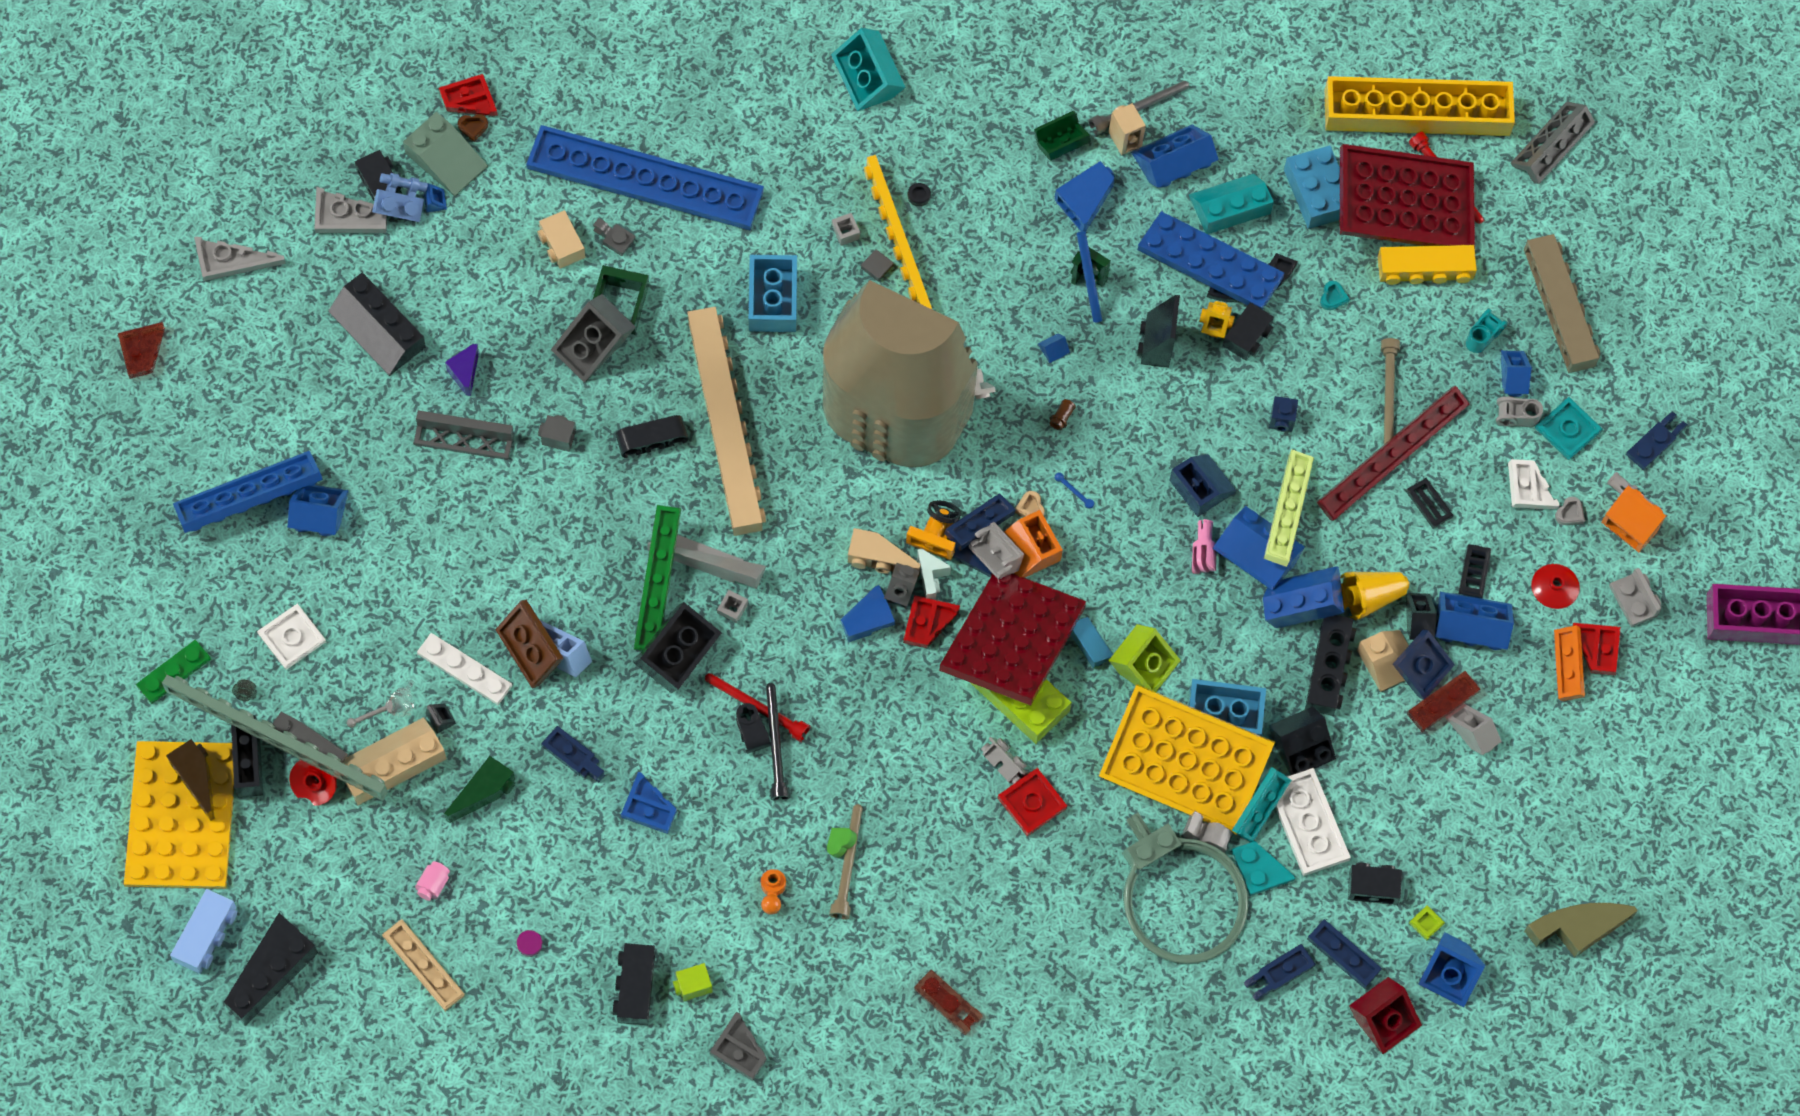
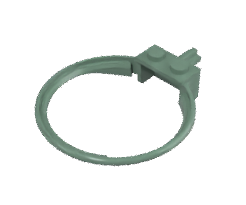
M1139 812L1134 814L1126 821L1137 837L1138 842L1122 852V855L1131 867L1124 885L1123 904L1133 933L1152 953L1172 962L1185 964L1200 963L1222 954L1236 941L1247 918L1248 894L1239 869L1218 848L1203 841L1178 838L1169 823L1151 833ZM1180 845V850L1200 852L1222 864L1232 877L1238 894V913L1229 935L1216 947L1206 952L1192 955L1174 954L1152 943L1140 929L1132 904L1133 889L1138 877L1135 871L1144 868Z

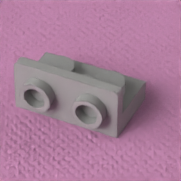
M1640 568L1635 569L1631 575L1610 583L1609 587L1631 627L1658 616L1661 611V601L1656 594H1653L1650 588V581L1646 574H1642Z

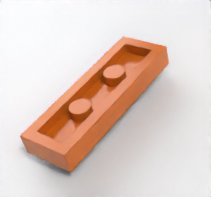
M1575 625L1555 629L1558 699L1567 701L1585 697L1581 628Z

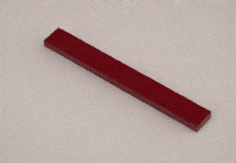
M1455 385L1447 390L1317 501V504L1331 521L1339 517L1470 405L1458 387Z

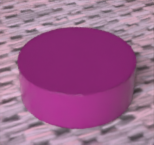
M533 930L522 932L517 938L519 952L527 957L537 955L542 949L541 936Z

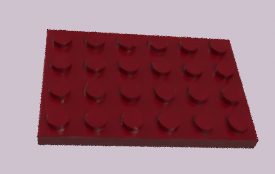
M1342 144L1340 146V235L1421 246L1474 245L1475 249L1474 162Z
M1013 573L999 580L992 574L940 663L939 671L1031 706L1083 613L1086 601L1019 577Z

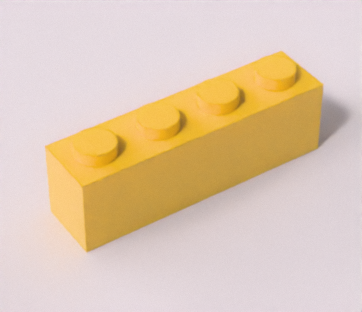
M1474 245L1380 247L1378 253L1380 282H1386L1389 285H1395L1401 281H1410L1411 284H1420L1424 281L1442 284L1447 280L1467 283L1474 279L1477 271Z

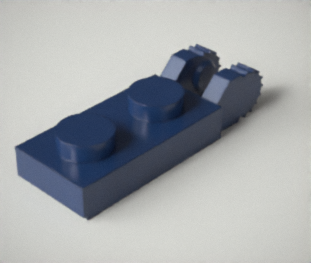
M1673 411L1661 422H1658L1627 451L1626 455L1642 470L1648 467L1687 427L1688 424L1683 421L1676 426L1672 433L1666 428L1677 415Z
M1300 944L1262 967L1258 973L1248 978L1244 985L1248 988L1254 986L1262 978L1268 985L1256 991L1252 996L1257 1001L1271 991L1275 992L1309 971L1316 964L1304 946Z

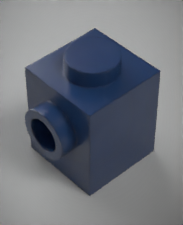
M1275 396L1271 408L1269 428L1281 432H1292L1296 421L1298 400Z

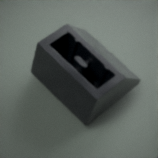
M1313 706L1269 725L1272 739L1275 742L1274 745L1290 776L1312 768L1315 769L1336 759L1325 717Z

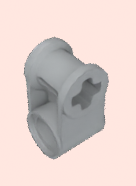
M1500 397L1496 403L1499 407L1496 424L1510 427H1534L1540 422L1543 405L1536 399ZM1527 411H1532V412H1534L1536 415H1535V416H1530V415H1528L1526 412H1527Z

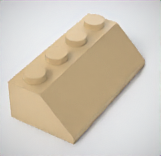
M423 717L348 756L343 764L347 766L349 764L356 765L363 771V774L369 777L375 775L385 782L386 789L389 790L447 758L436 734ZM346 783L357 805L374 797Z

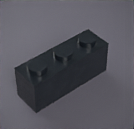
M231 725L234 789L238 798L262 796L263 779L260 739Z
M625 943L624 951H619L618 966H622L621 976H616L615 991H619V1000H614L613 1015L617 1016L618 1023L648 1025L656 954L655 945Z

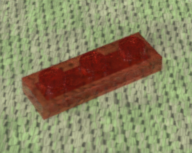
M1464 671L1408 710L1407 715L1423 733L1478 694L1481 689L1469 674Z

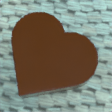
M477 114L473 117L464 115L458 119L457 125L460 132L475 142L488 128V120L482 114Z

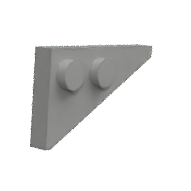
M194 237L204 281L286 264L284 255H278L275 252L267 251V253L253 251L251 247L236 244L229 245L222 241L215 243L205 241L202 237Z

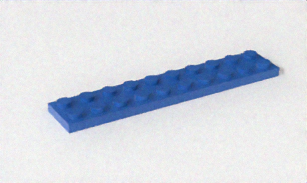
M544 125L540 126L526 164L529 170L746 230L751 229L764 192V186Z

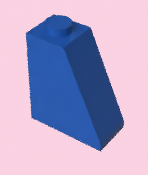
M1099 161L1056 189L1054 200L1080 231H1087L1111 192L1115 178L1114 173L1108 166L1105 167Z

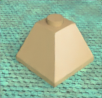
M1400 630L1377 633L1362 640L1357 649L1380 692L1405 681L1393 666V663L1409 646Z

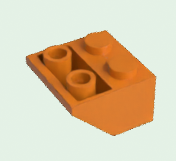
M1628 485L1605 514L1601 523L1639 553L1657 534L1666 515L1663 514L1659 506L1647 501L1639 490L1632 489Z
M1041 510L1017 520L1004 531L1024 553L1019 571L1014 572L1015 575L1025 578L1061 561L1063 549Z

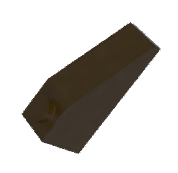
M190 739L167 754L166 757L209 820L212 821L215 819L209 765L205 759L209 755L201 744L196 746L193 740Z

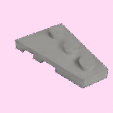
M316 187L315 233H386L387 215L373 213L374 204L362 200L356 201L346 198L343 194L329 193L323 188Z

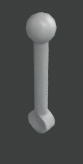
M387 701L385 706L355 719L349 718L346 724L352 728L358 722L386 710H393L395 703Z

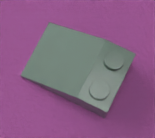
M435 112L403 141L405 154L453 196L461 192L488 167L454 126L438 112Z

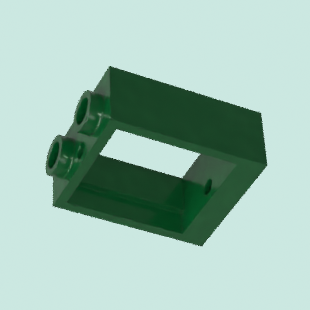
M602 265L593 299L601 294L604 295L607 285L639 291L630 321L636 327L631 333L635 335L649 288V275Z

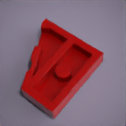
M1573 623V626L1577 625L1581 628L1582 653L1590 672L1593 674L1616 676L1621 627Z

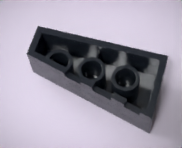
M278 913L226 997L224 1004L227 1009L246 1026L318 954L315 945L283 915Z

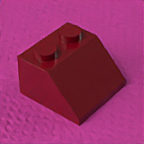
M1389 977L1349 1005L1356 1022L1382 1054L1422 1026L1405 987Z

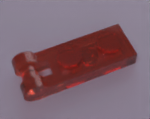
M930 970L914 986V990L965 1036L971 1031L970 1027L983 1018V1015L976 1008L972 1007L933 970ZM962 1011L967 1014L964 1020L957 1017Z

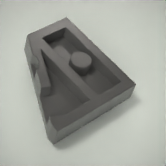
M738 1012L734 1014L710 1051L711 1056L751 1081L755 1079L767 1060V1057L756 1043L754 1036L748 1030Z

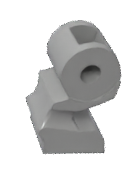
M1194 811L1189 816L1181 837L1203 841L1218 848L1223 853L1226 852L1228 842L1233 835L1232 831L1220 823H1203V816Z

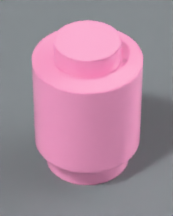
M433 861L431 865L426 867L415 886L418 890L417 894L428 901L431 898L437 899L449 879V869L441 863Z

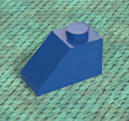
M1501 350L1502 388L1505 394L1509 396L1519 397L1522 394H1529L1532 367L1525 351Z

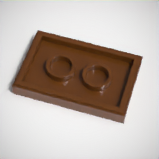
M527 599L521 600L495 629L532 689L540 686L564 659Z

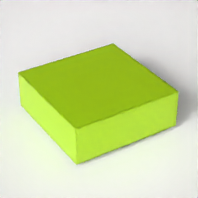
M1426 905L1409 924L1427 941L1445 922Z

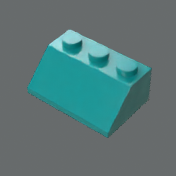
M861 27L831 54L857 111L891 100L906 88L878 30Z
M1254 173L1189 194L1206 234L1269 215L1274 203L1265 182Z

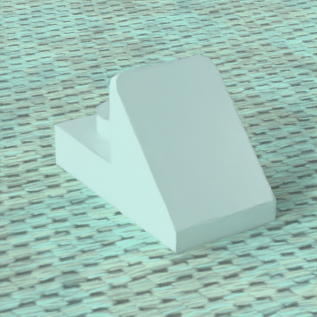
M919 549L917 560L921 564L920 574L925 598L936 600V594L940 592L937 577L949 576L951 567L927 551Z

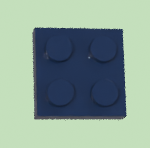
M1422 630L1397 658L1393 666L1420 699L1425 700L1455 664L1428 630Z

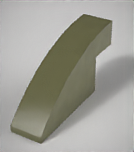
M1616 903L1573 905L1540 917L1530 923L1524 932L1536 947L1557 934L1575 958L1633 918L1638 910L1635 906Z

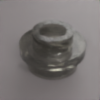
M241 679L233 686L232 693L240 701L253 700L257 695L256 685L252 681Z

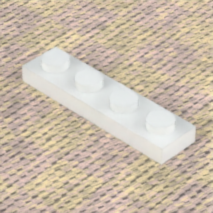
M432 633L417 651V655L496 705L500 704L512 687V683Z

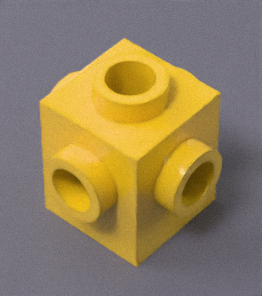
M1221 301L1209 302L1208 308H1203L1199 320V322L1203 323L1201 332L1212 337L1224 338L1226 330H1230L1233 326L1235 316L1231 315L1232 307H1228L1226 303Z

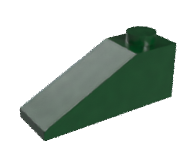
M489 756L444 813L446 821L451 823L500 799L504 793L509 794L516 783L514 781V772Z

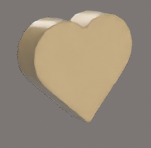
M1035 491L1026 492L1015 508V513L1025 517L1041 510L1044 516L1045 511L1044 507L1040 504V495Z

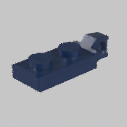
M556 726L541 743V746L577 775H581L583 778L589 775L598 783L604 778V770L597 766L599 760L595 757V754L559 726Z

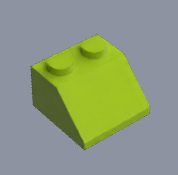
M1137 624L1108 661L1121 676L1135 686L1138 684L1157 692L1181 660L1156 628Z

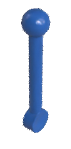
M1061 472L1055 474V480L1062 482L1081 499L1086 508L1090 509L1094 506V501L1085 498L1064 479V475Z

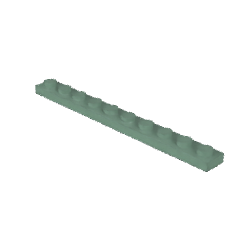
M166 675L162 682L166 692L382 801L388 793L385 782L375 775L369 777L363 774V771L356 765L349 764L347 766L341 763L340 758L334 754L327 753L325 755L319 752V748L310 742L304 744L298 741L297 737L288 731L282 733L276 730L272 723L266 720L260 722L254 719L250 712L244 709L238 711L232 708V704L225 699L219 698L216 700L210 697L208 691L201 687L195 689L189 686V683L179 676L173 678Z

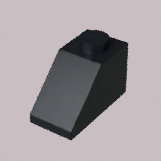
M1407 593L1406 616L1409 639L1414 640L1422 630H1428L1435 637L1437 613L1431 595L1427 593Z

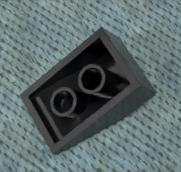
M1174 295L1147 312L1146 321H1141L1139 335H1144L1143 342H1139L1137 356H1141V364L1169 368L1176 336L1180 295Z

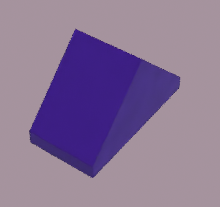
M478 344L470 345L445 362L447 372L466 396H471L479 358Z

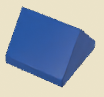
M427 183V190L423 192L426 213L447 210L444 189Z
M1059 333L1038 343L1039 348L1049 363L1070 353L1065 336Z

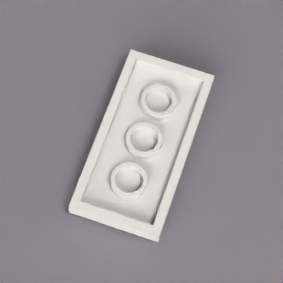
M1314 768L1288 776L1292 781L1278 801L1275 809L1302 875L1306 876L1349 861L1351 857Z

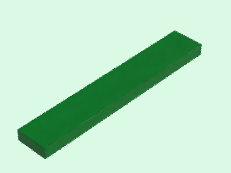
M657 505L634 650L642 651L664 622L681 508Z

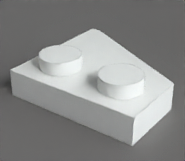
M1515 459L1509 461L1512 507L1533 509H1557L1559 507L1558 500H1554L1549 493V485L1545 478L1541 476L1535 461Z

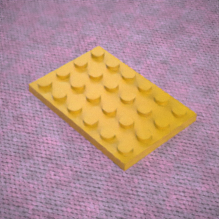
M1137 684L1099 777L1189 815L1196 811L1203 816V821L1220 823L1232 831L1253 797L1275 742Z
M137 741L124 876L125 887L226 889L234 798L232 743L194 742L196 746L201 744L209 755L205 759L209 765L215 819L210 821L166 757L167 754L186 742Z

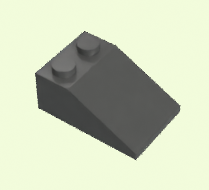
M601 294L585 305L552 347L551 351L585 383L624 343L636 327Z

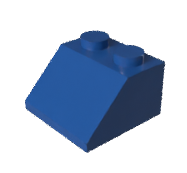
M318 485L296 490L289 501L287 528H293L298 532H318L322 536L336 535L341 525L348 490Z

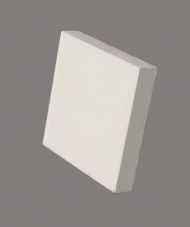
M298 603L257 631L258 635L285 670L326 643L325 638Z

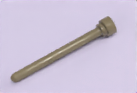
M1395 338L1381 340V352L1385 356L1384 444L1394 436L1395 357L1400 352V341Z
M860 804L853 806L849 829L856 833L857 840L863 810ZM857 840L853 847L846 850L838 897L837 900H834V904H831L829 915L832 918H837V914H842L841 919L847 920L850 916L851 907H849L847 898Z

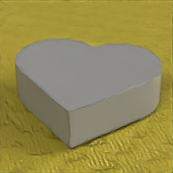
M1576 497L1565 499L1563 506L1555 514L1556 521L1561 525L1584 524L1585 518L1581 501Z

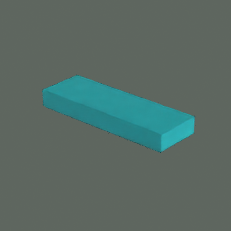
M1271 767L1232 831L1249 842H1253L1292 780Z

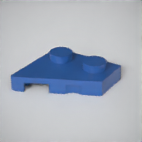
M638 772L622 810L621 818L668 834L677 809L669 800L662 796V793L656 787H653L641 772Z

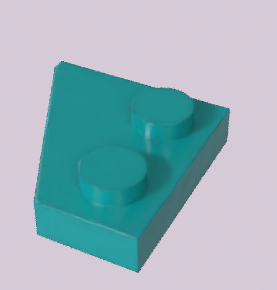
M1256 841L1231 850L1249 896L1295 880L1294 875Z

